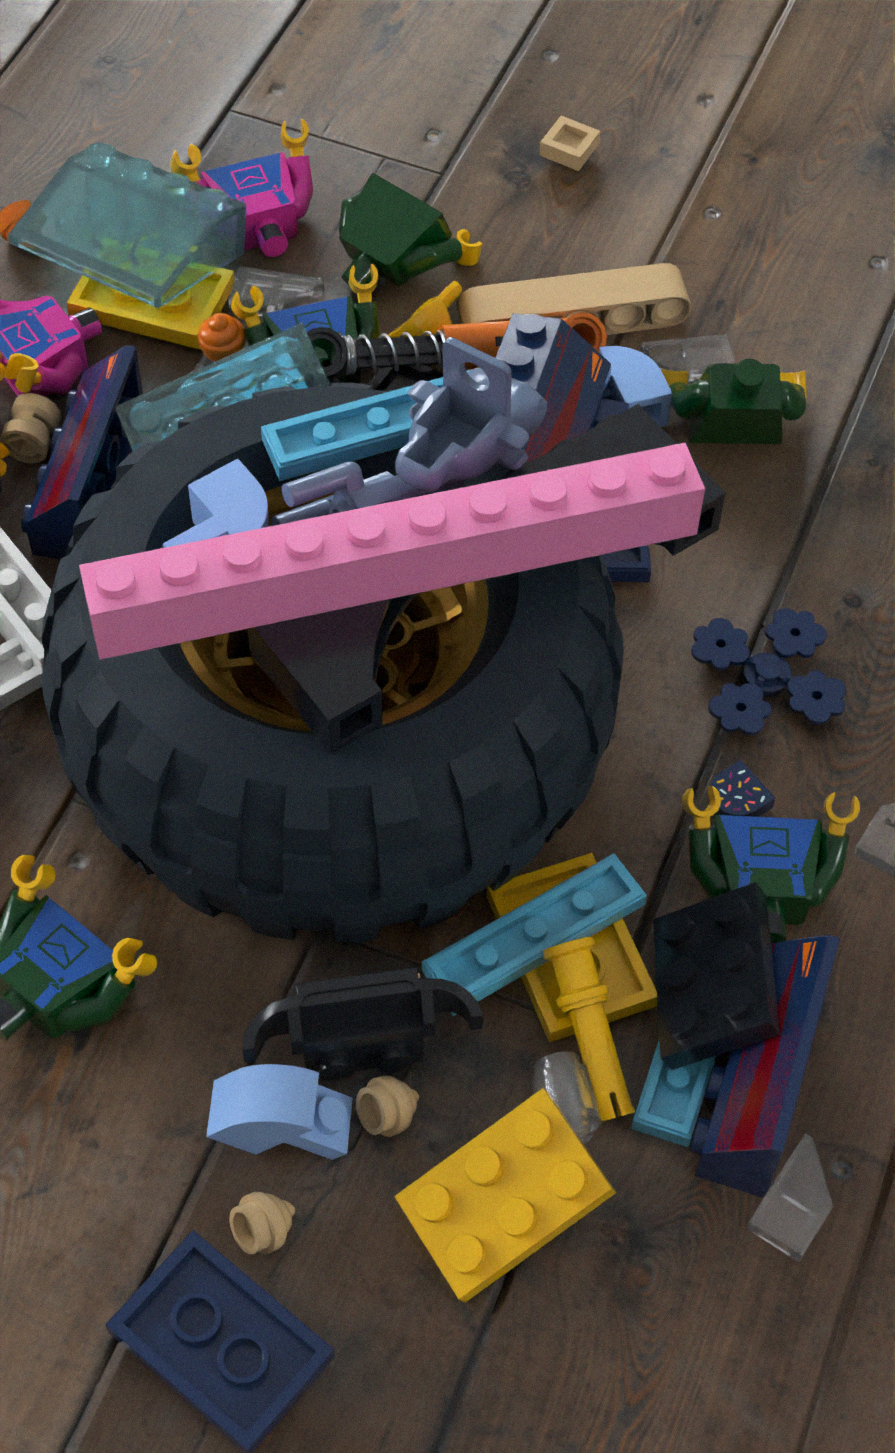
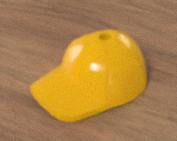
M458 281L451 282L438 296L427 300L405 323L389 333L388 336L390 338L400 337L403 332H408L411 336H421L425 331H430L435 335L440 325H451L452 321L448 308L462 293L461 285Z

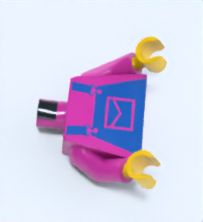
M301 119L302 136L297 139L288 136L286 121L282 124L280 139L283 146L290 150V158H286L283 151L201 172V180L197 173L202 157L198 147L190 144L187 149L188 156L192 161L191 165L182 163L175 150L170 162L171 170L178 177L185 178L187 186L183 188L197 222L219 237L227 238L235 250L245 251L260 247L263 254L268 257H276L285 252L288 247L287 239L294 238L298 234L297 220L306 215L314 190L309 155L304 156L303 151L309 132L306 121Z
M43 296L30 301H4L0 299V352L2 356L0 362L5 365L4 379L17 397L26 393L39 394L44 397L51 393L59 395L68 393L78 377L88 368L84 341L102 334L101 323L94 310L88 307L67 316L56 300L50 296Z

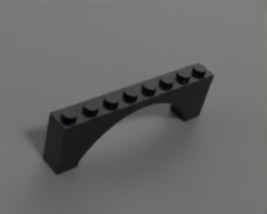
M636 404L618 415L613 414L605 417L596 427L572 440L567 439L559 442L550 452L526 465H522L517 470L510 469L499 480L676 445L677 443L639 404ZM695 461L694 464L705 487L697 535L655 543L665 547L672 556L719 530L726 493ZM418 593L247 629L250 654L330 754L382 725V690L376 684L380 659L389 635L399 617Z

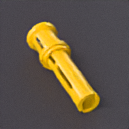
M593 936L558 944L544 949L542 952L544 959L552 962L561 994L556 999L558 1008H561L563 1013L569 1012L596 1107L597 1120L602 1122L616 1118L610 1093L618 1117L634 1113L635 1109L631 1104L604 1010L603 1002L608 1001L607 995L609 991L607 985L600 984L591 953L595 942Z

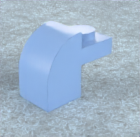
M622 346L599 347L600 354L611 363V374L603 398L628 403L629 408L639 404L660 427L667 426L672 392L659 366L647 355L631 348Z
M239 459L188 485L192 520L196 526L163 543V548L269 527L268 504L265 492L260 483Z
M261 1064L239 1068L214 1080L206 1137L255 1155L279 1144L287 1143L334 1160L347 1154L353 1098L318 1085L319 1072L310 1069L281 1064Z

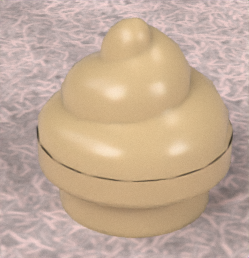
M390 1075L373 1078L357 1094L356 1109L359 1120L363 1127L373 1135L382 1134L383 1136L391 1137L400 1134L411 1124L417 1109L419 1094L406 1083Z
M252 1192L241 1198L239 1205L230 1212V1228L235 1241L247 1254L259 1252L267 1255L280 1249L286 1242L287 1233L291 1229L295 1207L290 1202L281 1200L273 1194Z

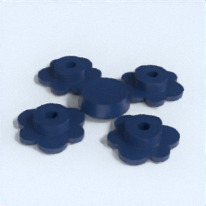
M788 608L777 610L773 616V623L769 624L765 630L766 637L774 641L773 650L776 654L759 653L749 658V648L745 645L748 639L747 633L743 629H734L732 623L725 618H715L710 621L708 627L699 626L694 630L693 638L696 642L692 645L691 654L696 661L700 663L711 662V666L718 671L726 670L729 664L742 665L746 663L744 667L746 684L740 687L731 683L725 684L721 688L720 695L714 696L709 702L708 709L710 714L721 720L720 726L724 731L735 732L739 729L746 735L758 734L763 728V719L768 718L771 714V706L768 702L762 701L763 696H776L786 686L787 692L791 696L789 708L794 713H803L805 719L812 724H824L829 720L830 715L839 716L844 712L845 703L842 699L846 694V686L841 680L836 678L826 679L825 674L818 670L809 672L807 677L795 676L791 678V668L783 659L791 658L796 654L803 658H809L813 656L815 647L825 642L827 632L822 625L814 623L815 617L811 612L801 611L797 614Z

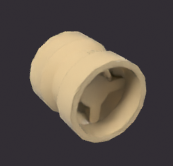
M33 393L21 394L14 401L9 413L11 420L5 423L0 435V442L10 450L9 456L25 463H39L46 458L51 445L50 436L53 435L54 430L59 425L61 412L55 403L44 396Z

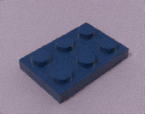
M194 1230L190 1232L105 1324L111 1336L244 1453H253L335 1358V1351L328 1343Z

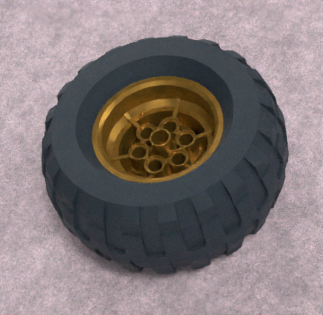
M332 383L331 387H312L294 390L292 386L255 392L252 393V398L242 400L226 407L213 405L195 412L178 422V430L163 441L147 442L141 445L116 467V482L112 485L111 490L92 495L81 510L73 526V536L67 546L65 557L60 559L43 620L41 640L44 648V669L42 673V687L48 717L64 772L75 791L89 805L95 823L105 836L147 875L156 874L159 881L187 905L213 918L223 911L242 917L245 923L251 926L252 932L275 938L294 940L298 929L334 930L336 942H360L378 939L380 926L412 920L418 929H422L458 915L459 908L465 905L469 897L482 890L487 892L488 886L495 891L512 878L517 877L544 847V842L549 843L556 832L561 830L585 800L594 782L598 763L609 746L615 725L624 648L622 631L614 608L616 596L602 555L418 593L399 617L386 643L392 645L385 646L380 659L376 684L382 690V725L332 754L327 751L253 656L235 658V654L243 639L249 643L247 629L99 660L79 565L161 549L166 541L196 526L192 520L188 485L236 459L242 462L260 483L265 492L268 504L269 527L272 526L271 519L273 516L334 495L333 492L294 507H289L282 495V485L319 471L279 481L262 441L261 426L387 392L373 390L372 385ZM401 448L351 462H355L360 466L363 479L386 471L396 476L395 461ZM526 461L523 465H526L531 461ZM496 463L482 475L464 480L463 487L497 481L510 469ZM423 690L413 698L410 695L411 692Z

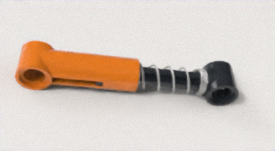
M583 312L573 314L569 318H560L598 352L599 347L606 346L607 333L599 318L590 313ZM510 321L440 325L435 335L430 331H425L421 336H411L408 332H403L400 337L390 338L386 333H382L378 339H368L362 334L356 340L350 335L343 336L342 333H337L330 328L318 327L308 331L296 343L290 353V366L295 364L305 383L312 386L325 384L332 378H344L347 374H354L357 369L373 368V372L376 373L377 368L395 367V371H398L399 367L416 366V369L420 370V365H436L443 374L442 344L448 337H453L495 358ZM315 346L323 349L329 359L328 367L323 368L314 365L309 360L307 354L308 347ZM464 362L466 371L478 368L473 363Z

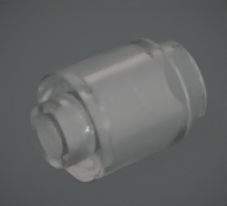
M573 1052L554 1053L539 1059L533 1066L535 1073L531 1079L533 1095L544 1088L550 1094L582 1143L590 1141L593 1137L592 1133L601 1126L602 1120L586 1065L581 1064L579 1055Z

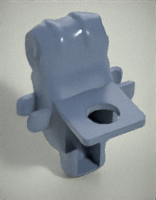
M448 337L442 344L443 387L440 388L428 381L420 380L407 392L416 403L408 411L409 417L413 420L409 430V442L399 449L395 461L396 474L408 485L425 492H434L442 484H454L459 480L480 476L490 470L496 463L511 470H517L529 458L525 450L521 448L528 442L529 435L537 431L547 412V401L528 382H521L512 378L511 368L507 363L453 337ZM464 362L473 363L478 368L467 372Z

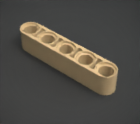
M670 263L476 286L464 291L458 297L456 303L461 324L510 321L513 313L537 314L552 318H569L573 314L583 312L590 313L599 318L605 327L607 335L675 326L685 321L692 311L681 272L677 266Z

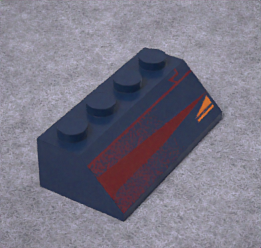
M513 313L495 358L510 366L512 378L521 382H528L547 401V412L542 423L534 434L529 435L528 442L521 448L529 456L527 461L532 462L550 452L559 442L567 439L572 440L593 428L611 374V363L564 320L543 317L537 314Z
M125 345L85 370L77 390L69 392L66 402V419L62 427L58 426L54 430L50 460L48 465H41L37 475V493L33 503H27L22 513L21 529L23 533L28 535L32 555L59 560L65 557L67 546L73 536V526L81 510L92 495L111 490L112 485L116 482V467L133 451L146 415L136 346Z
M823 935L771 943L780 1035L732 1050L726 1067L718 1064L714 1065L705 1096L706 1099L716 1101L711 1120L699 1117L689 1151L701 1155L695 1174L696 1177L766 1198L784 1151L840 938Z

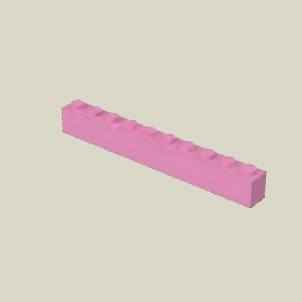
M686 443L81 564L79 568L99 660L697 535L705 487Z

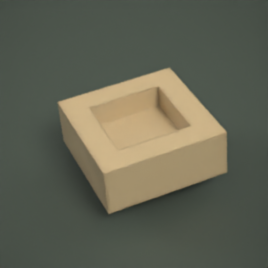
M560 116L540 141L539 156L579 171L598 147L600 131Z

